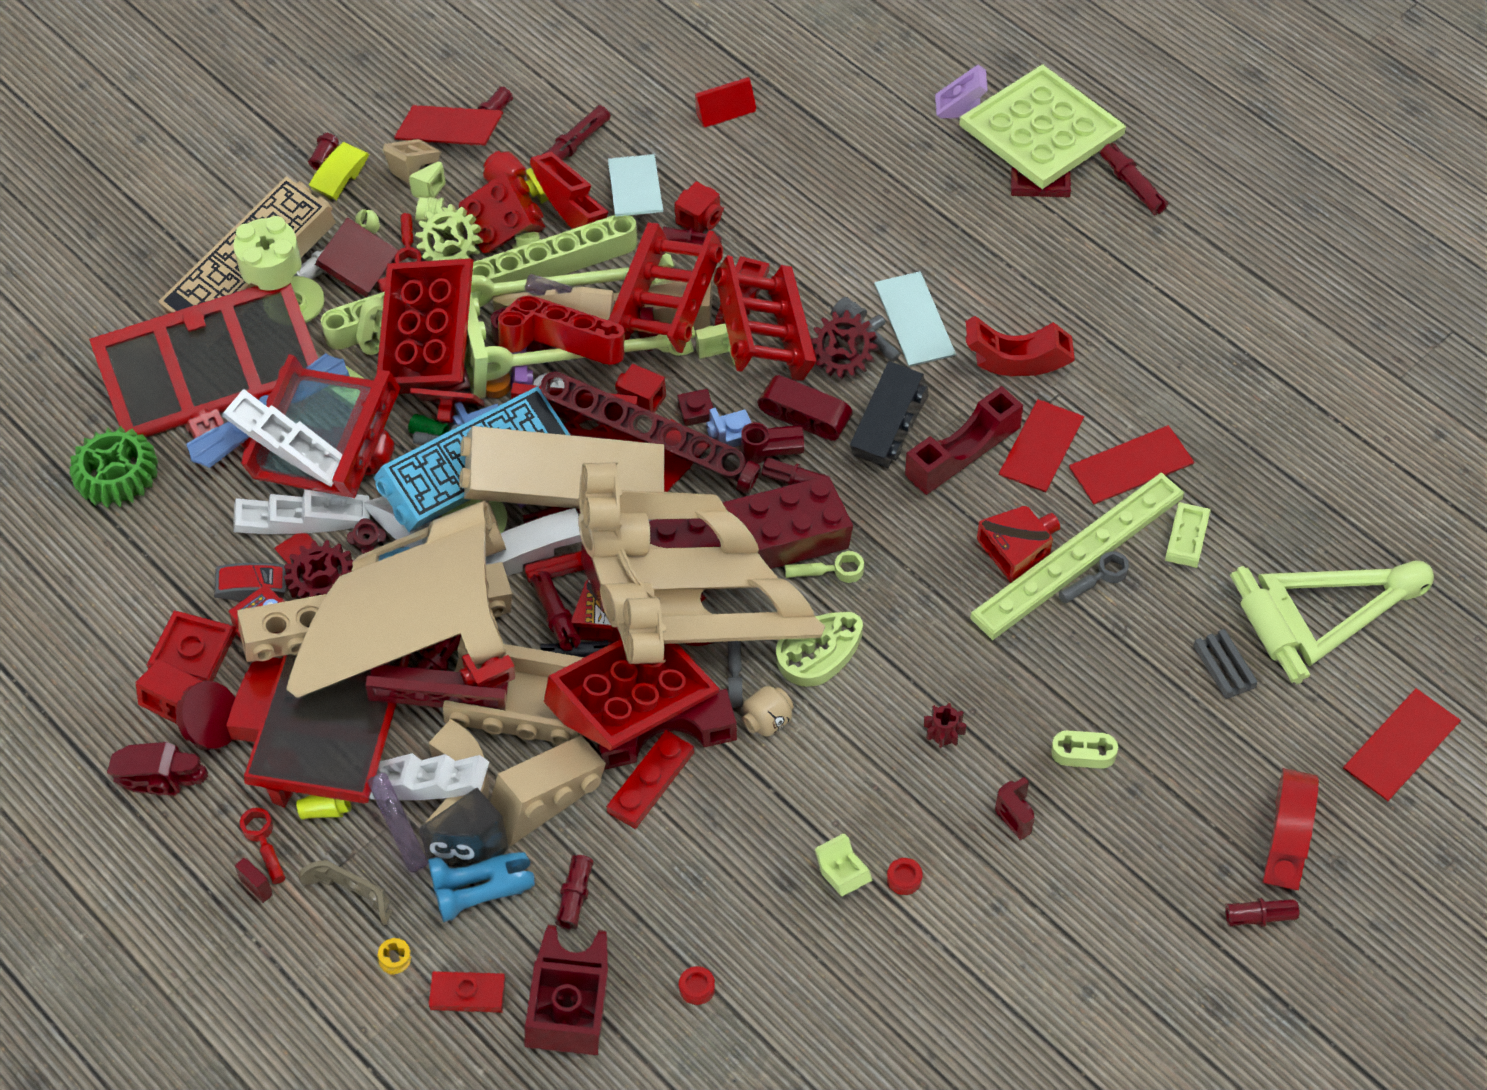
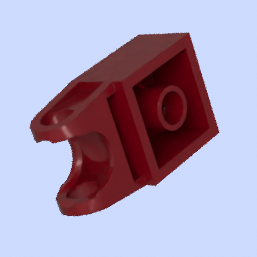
M548 924L534 963L525 1022V1048L598 1056L608 978L606 930H598L592 945L585 951L570 952L565 950L558 941L557 925Z

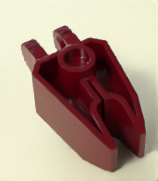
M168 742L128 745L111 755L107 774L114 776V783L132 792L176 796L180 793L182 785H201L209 777V772L205 766L200 765L201 761L195 753H181L176 745Z

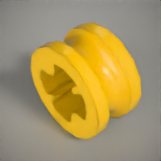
M391 938L384 941L378 949L380 968L388 974H399L405 971L411 961L409 945L399 938ZM398 950L399 955H404V957L399 956L398 962H391L390 957L385 956H390V951Z

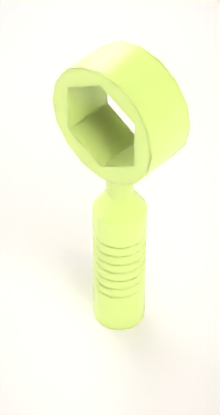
M853 551L839 554L835 559V565H825L823 563L785 565L786 578L820 576L826 572L834 571L839 580L852 583L861 579L864 572L863 558ZM855 562L858 569L857 571L844 572L840 566L842 563Z

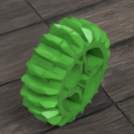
M120 426L116 432H112L107 427L106 433L101 435L95 431L94 438H84V446H76V455L70 457L71 467H69V472L75 489L80 492L85 500L90 499L95 506L102 502L108 508L112 502H116L121 508L122 501L129 500L133 503L134 496H144V488H152V479L157 477L158 459L154 447L143 434L137 435L133 428L125 432ZM132 457L137 458L135 465L130 462ZM93 469L97 470L98 473L95 478L91 476Z

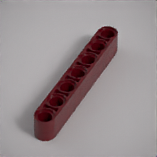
M550 372L541 381L540 387L543 395L554 404L642 442L664 444L665 452L725 478L738 479L747 464L742 452L730 445L563 373ZM558 380L563 381L565 385L564 391L560 395H551V384ZM584 393H592L594 397L592 405L588 408H580L578 404L580 396ZM615 405L621 406L623 413L620 419L616 421L609 420L607 417L608 410ZM642 418H650L652 420L651 429L647 433H638L636 430L637 422ZM673 430L679 431L681 433L679 444L668 446L665 443L667 433ZM700 443H708L711 447L710 454L703 459L696 458L694 455L695 447ZM734 455L739 457L740 466L738 469L731 472L724 469L723 463L728 456Z

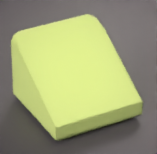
M438 161L409 176L411 193L414 197H431L435 199L446 184L441 162Z

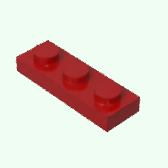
M665 730L607 804V813L636 830L695 753L694 746Z

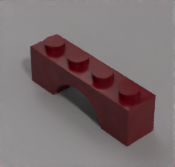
M1000 386L977 403L970 418L954 434L943 440H935L929 436L906 453L905 476L924 494H929L1020 429L1024 405L1003 386Z
M727 689L719 690L718 694L613 750H609L597 743L600 757L606 763L604 770L637 763L639 752L643 745L651 737L665 730L687 733L697 739L704 748L736 741L737 723Z

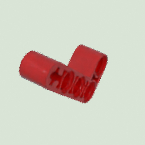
M531 295L517 298L498 317L499 346L506 348L511 353L522 351L535 340L603 364H617L624 359L625 331L623 326L618 323Z

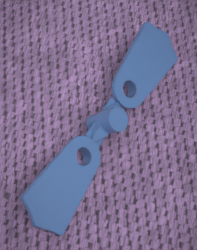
M327 353L305 368L350 376L344 359L332 357ZM302 382L292 404L302 403L331 386ZM269 395L262 396L259 399L265 406ZM228 421L191 440L186 446L192 462L211 468L250 436Z

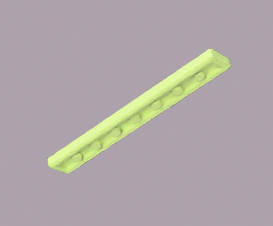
M1161 472L972 611L970 619L994 640L1099 562L1101 556L1105 553L1115 550L1181 501L1184 492Z

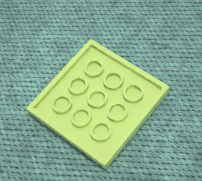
M1043 64L960 116L959 126L1041 189L1102 150L1107 144H1111V142L1123 136L1126 125Z

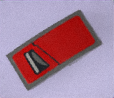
M235 563L216 566L214 597L243 601L266 584L279 598H283L286 587L284 580L286 575L285 565L275 563Z

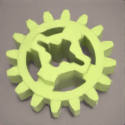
M452 204L448 205L447 211H444L441 206H437L436 215L427 212L428 222H419L423 232H418L415 236L423 242L416 246L420 251H426L422 255L424 260L470 258L471 253L479 254L475 244H480L483 240L476 234L482 229L478 224H473L476 218L472 214L467 215V211L463 207H460L456 212V208ZM464 225L467 229V240L463 236ZM440 234H443V235H445V236H446V235H448V236H452V235H453L454 238H455L456 240H458V242H456V241H454V240H452V241L446 240V241H445L444 238H443ZM431 236H433L435 240V245L433 246V248L431 245Z

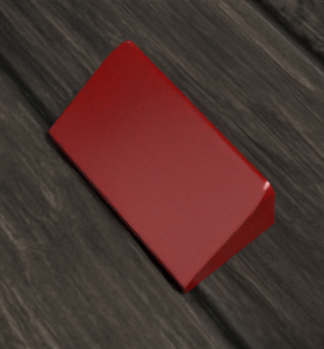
M749 77L695 94L696 115L704 128L756 112V102Z

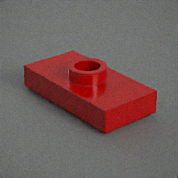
M432 971L429 1008L430 1010L503 1013L505 973Z

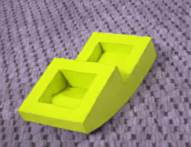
M343 142L320 166L309 186L313 190L337 201L349 178L356 180L369 154Z

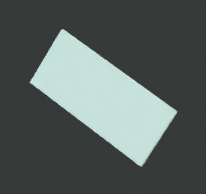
M655 154L608 159L615 217L663 212Z
M921 271L874 282L908 367L956 356Z

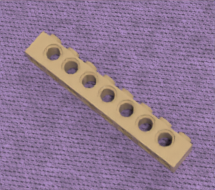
M503 562L486 565L489 606L494 617H499L503 614L511 613L512 591ZM327 594L237 610L238 628L246 662L266 661L273 657L288 654L297 655L309 628L307 626H310Z

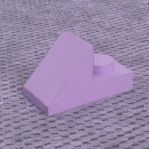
M976 65L936 93L937 116L939 118H960V116L980 104V97L988 91L986 70L980 65Z

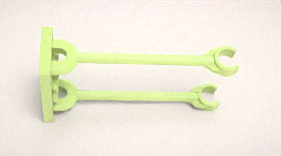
M665 253L661 258L659 266L673 268L674 264L671 255ZM630 267L493 283L489 278L482 275H472L471 292H476L471 293L464 362L472 394L479 398H485L487 381L503 377L512 367L585 358L559 348L512 354L509 350L500 346L485 347L483 341L486 340L485 324L483 321L479 322L477 317L480 316V307L488 304L497 295L625 280ZM656 278L651 284L668 280ZM692 327L693 332L691 338L696 337V333L694 327ZM660 334L653 337L624 341V353L659 349L663 352H670L673 355H686L694 351L691 339L686 343L683 353H678L668 337Z

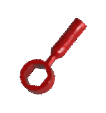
M403 213L400 216L401 240L405 248L400 249L395 254V263H400L408 257L416 259V262L422 261L420 251L411 247L414 242L412 215Z
M251 808L241 816L240 828L248 840L260 841V854L273 884H280L286 877L273 845L269 844L266 840L273 830L271 816L263 808ZM253 818H264L267 821L260 831L247 830L246 828Z

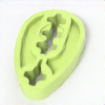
M836 612L815 616L825 626L821 638L779 639L776 646V663L782 676L793 684L806 687L821 685L835 676L850 661L858 648L863 634V622L860 616L852 612ZM845 625L847 628H851V627L853 626V627H854V631H853V632H850L849 630H844V631H842V626ZM815 643L820 645L827 643V649L824 650L822 647H819L815 650ZM805 651L808 654L814 652V659H810L808 656L802 659V652ZM792 660L797 663L801 660V666L797 667L794 664L789 666V661Z

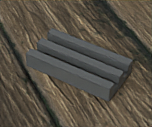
M1225 629L1218 631V634L1215 636L1212 633L1207 635L1204 640L1199 638L1194 641L1193 646L1225 699L1256 688L1258 681ZM1207 648H1212L1215 655L1219 659L1220 665L1222 666L1223 670L1225 671V673L1228 674L1233 684L1235 685L1234 688L1230 686L1227 679L1223 675L1222 671L1220 670L1219 666L1217 665V663L1215 662L1214 658L1212 657L1211 653Z

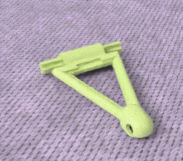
M1416 560L1396 566L1393 569L1259 574L1258 579L1263 589H1260L1249 568L1241 566L1238 567L1237 571L1230 574L1231 579L1243 598L1241 607L1272 660H1279L1290 681L1296 684L1302 683L1303 679L1310 676L1297 650L1300 651L1308 666L1313 665L1400 600H1409L1425 594L1431 588L1434 581V573L1430 565ZM1370 585H1384L1385 589L1383 593L1317 641L1286 589Z

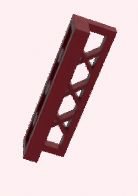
M381 665L371 669V676H367L366 679L368 701L443 708L444 701L447 700L506 711L509 682L498 688L465 685L460 672Z

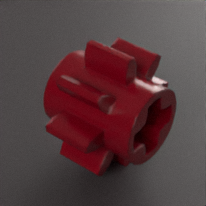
M950 703L941 707L932 706V716L924 717V727L928 728L926 739H933L939 744L940 748L951 743L955 746L958 745V734H966L967 724L962 722L964 712H957L951 707Z

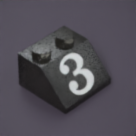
M478 787L419 828L427 860L441 858L448 867L462 868L477 864L487 859L504 855L509 849L503 816Z

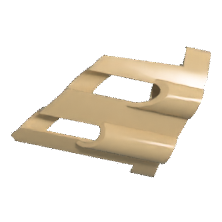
M584 463L582 465L579 487V507L581 512L578 516L579 532L584 548L589 556L592 557L601 585L600 595L604 612L609 623L613 627L618 628L627 660L630 664L664 663L666 661L663 660L664 644L821 638L825 626L814 616L810 604L790 582L778 578L758 554L759 548L753 535L736 516L727 511L717 495L622 490V488H619L616 466L618 463ZM700 518L715 532L720 540L721 547L663 548L650 544L649 520ZM759 588L769 597L777 612L712 614L702 605L700 597L705 589Z

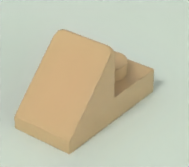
M419 139L387 143L383 146V152L391 173L409 184V176L419 171L420 167L425 166V164L438 162L441 154L440 150Z

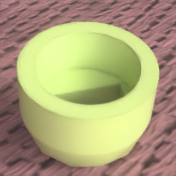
M363 209L355 216V222L371 233L375 234L379 230V218L373 210Z

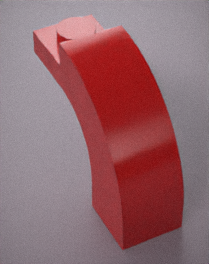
M977 316L965 321L966 343L973 352H976L977 366L989 372L1004 376H1036L1055 371L1075 361L1072 336L1054 322L1033 333L1012 336L997 332Z
M1282 768L1275 800V821L1262 879L1263 883L1299 891L1316 813L1319 788L1318 775Z

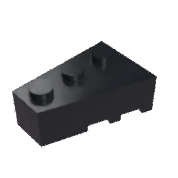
M888 361L850 443L854 456L885 468H889L892 461L898 459L903 441L912 429L914 421L929 396L928 386H926L923 373Z

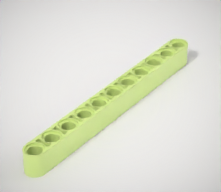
M614 215L475 261L473 262L472 275L485 276L493 283L565 275L634 251L638 244L636 221L631 215L617 217ZM384 292L325 312L321 318V325L326 344L330 348L337 350L358 344L356 333L361 307L370 298L379 297L384 299ZM376 314L372 315L374 320L376 319Z

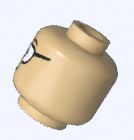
M764 686L744 701L742 721L751 733L757 732L765 737L772 736L791 721V710L794 708L792 700L782 688Z

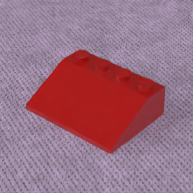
M473 259L387 263L377 372L378 370L391 372L400 386L398 394H411V388L435 390L463 382Z
M620 639L549 675L543 702L565 726L603 747L613 750L718 694L720 688L677 643L664 644L663 660H666L664 663L630 664L627 660L623 641Z

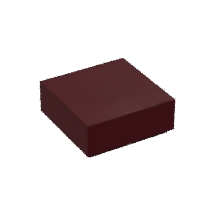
M242 858L234 865L240 881L262 903L273 896L268 879L247 858Z

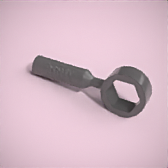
M1116 551L1105 553L1100 558L1097 574L1087 575L1060 591L1059 598L1066 604L1093 588L1101 578L1109 583L1123 581L1127 576L1129 568L1126 556ZM1112 561L1122 565V570L1114 573L1106 570L1105 565Z
M728 641V670L732 674V677H728L732 707L743 706L742 677H739V673L742 670L741 641Z

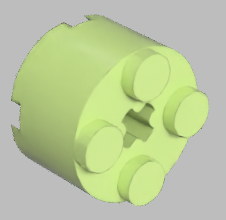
M272 216L270 218L257 219L237 227L233 246L243 280L249 285L250 283L258 285L259 289L276 290L289 285L293 281V276L296 272L300 271L302 263L296 235L293 229L285 223V220L279 216Z

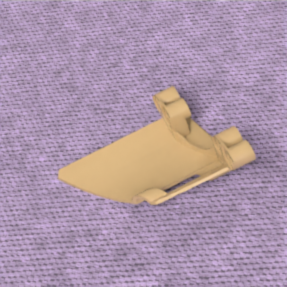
M484 500L435 519L425 529L358 556L352 562V572L339 576L317 610L297 654L286 690L300 698L461 634L467 652L475 666L483 664L491 658L506 655V649L499 634L496 620L489 606L485 557L506 550V546L489 501ZM428 537L426 543L378 561L379 556Z

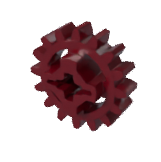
M845 310L841 318L836 311L832 312L833 320L828 321L823 317L821 320L824 327L822 329L814 327L813 329L818 338H812L811 341L812 345L817 347V349H814L815 357H820L816 364L820 369L827 365L826 374L828 376L837 371L839 379L844 378L845 372H849L852 378H856V369L859 368L865 373L867 369L864 363L866 361L874 363L875 361L870 352L878 351V346L871 343V341L878 338L875 332H868L872 327L869 321L861 324L863 317L859 313L852 319L849 310ZM840 326H852L848 330L837 328ZM829 335V336H830L829 346L826 347V348H825L826 351H824L825 340H826L827 336ZM837 336H839L841 340L848 342V345L850 346L849 349L852 352L851 354L847 350H844V348L840 347L839 341L836 338ZM864 338V348L861 355H859V344L863 342L862 339ZM839 360H848L851 362L848 364H837Z
M326 540L323 546H318L316 541H312V548L308 550L306 547L300 546L301 554L299 556L291 554L290 560L292 564H285L284 566L286 572L284 580L291 597L297 596L298 599L327 594L339 576L352 572V562L354 560H352L350 551L343 552L342 545L339 543L331 548L329 540ZM339 565H340L341 568H342L341 575L338 574V568H337V567H338ZM300 574H303L304 581L302 583L299 580Z

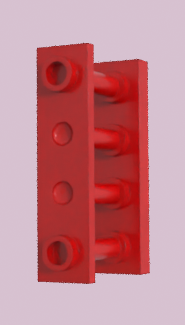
M647 223L608 319L623 326L625 340H629L631 333L634 331L666 335L676 352L683 353L686 343L692 337V327L717 263L723 257V246L715 232L708 230L703 245L668 240L658 223ZM666 252L698 257L693 271L659 266V263ZM656 278L688 283L682 297L648 292L652 281ZM647 304L677 309V312L671 324L638 319L641 307Z
M727 255L720 267L716 268L713 280L717 286L731 345V356L734 358L736 370L742 372L752 357L786 362L789 366L792 379L803 381L817 360L792 266L781 265L771 278L736 273L733 256ZM740 286L767 290L771 294L772 301L742 297ZM746 310L774 314L778 325L749 321ZM751 334L780 338L784 349L754 345Z

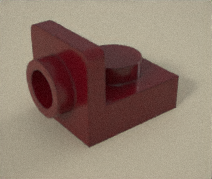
M1025 777L1016 782L1009 781L1004 784L997 792L995 805L997 814L1020 841L1032 834L1035 820L1033 809L1023 800L1027 796L1029 781Z

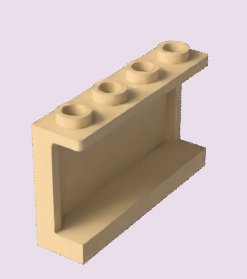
M462 636L458 646L459 659L455 672H459L463 668L462 656L468 654ZM504 644L506 655H509L515 666V679L509 682L506 711L447 700L443 704L444 723L452 719L464 728L482 729L490 734L505 733L517 735L524 740L540 739L551 741L555 745L563 744L581 734L565 726L543 702L548 676L583 657ZM482 664L476 665V668H481Z

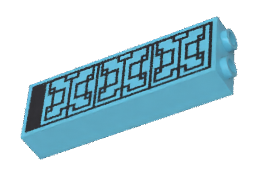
M539 386L392 460L380 468L374 476L376 488L383 497L387 498L393 508L396 520L401 525H404L408 532L471 500L464 499V488L460 487L459 478L461 468H465V456L460 454L461 440L463 436H467L472 426L570 435Z

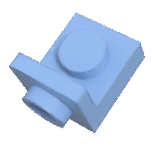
M716 408L709 409L710 421L706 422L708 436L732 447L741 445L742 429L745 425L751 423L746 409L720 417Z

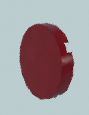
M203 681L188 687L183 692L185 694L176 706V723L181 735L186 741L190 740L192 744L196 745L194 747L200 750H214L229 744L232 739L226 725L235 696L227 687L217 682Z

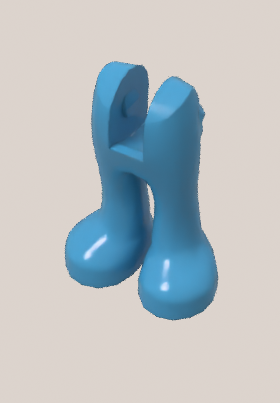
M525 852L499 855L462 868H449L441 858L428 859L442 921L447 922L455 919L459 912L489 900L522 894L523 891L535 886L533 872L523 871L531 863ZM483 880H490L489 882H486L476 887L453 891L454 889H458Z

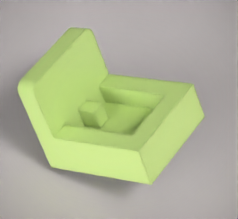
M726 324L707 326L703 329L695 330L696 350L699 359L730 352L731 355V345Z
M841 834L816 847L815 852L821 873L841 897L872 881L870 870L853 853L850 840L846 834Z

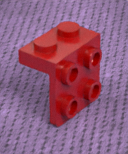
M504 172L459 203V208L463 207L467 211V215L472 214L476 218L473 224H478L482 229L476 235L483 240L482 243L478 244L483 253L489 254L523 231L539 233L546 228L542 221L543 213L539 206L532 202L528 194L530 192L529 186L522 177Z

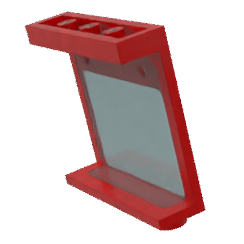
M289 354L284 366L279 370L278 380L272 393L267 398L266 406L269 408L272 405L296 424L300 421L343 454L332 479L334 484L330 487L310 476L253 438L243 452L241 464L250 476L256 480L355 498L398 396L400 386L390 371L378 370L374 380L304 369L295 355Z

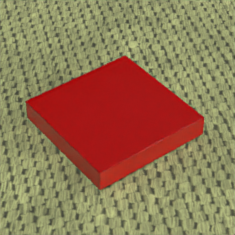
M174 610L146 664L147 668L149 669L160 659L202 681L213 682L236 635V628L233 625Z

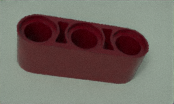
M780 375L772 377L757 401L759 408L765 414L793 426L801 425L803 430L830 441H835L840 437L853 415L852 408L846 402Z

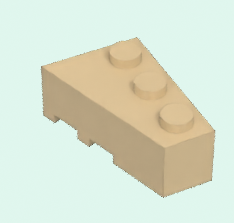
M582 735L575 737L498 773L486 818L508 845L512 846L575 801L594 791L601 783L606 763Z

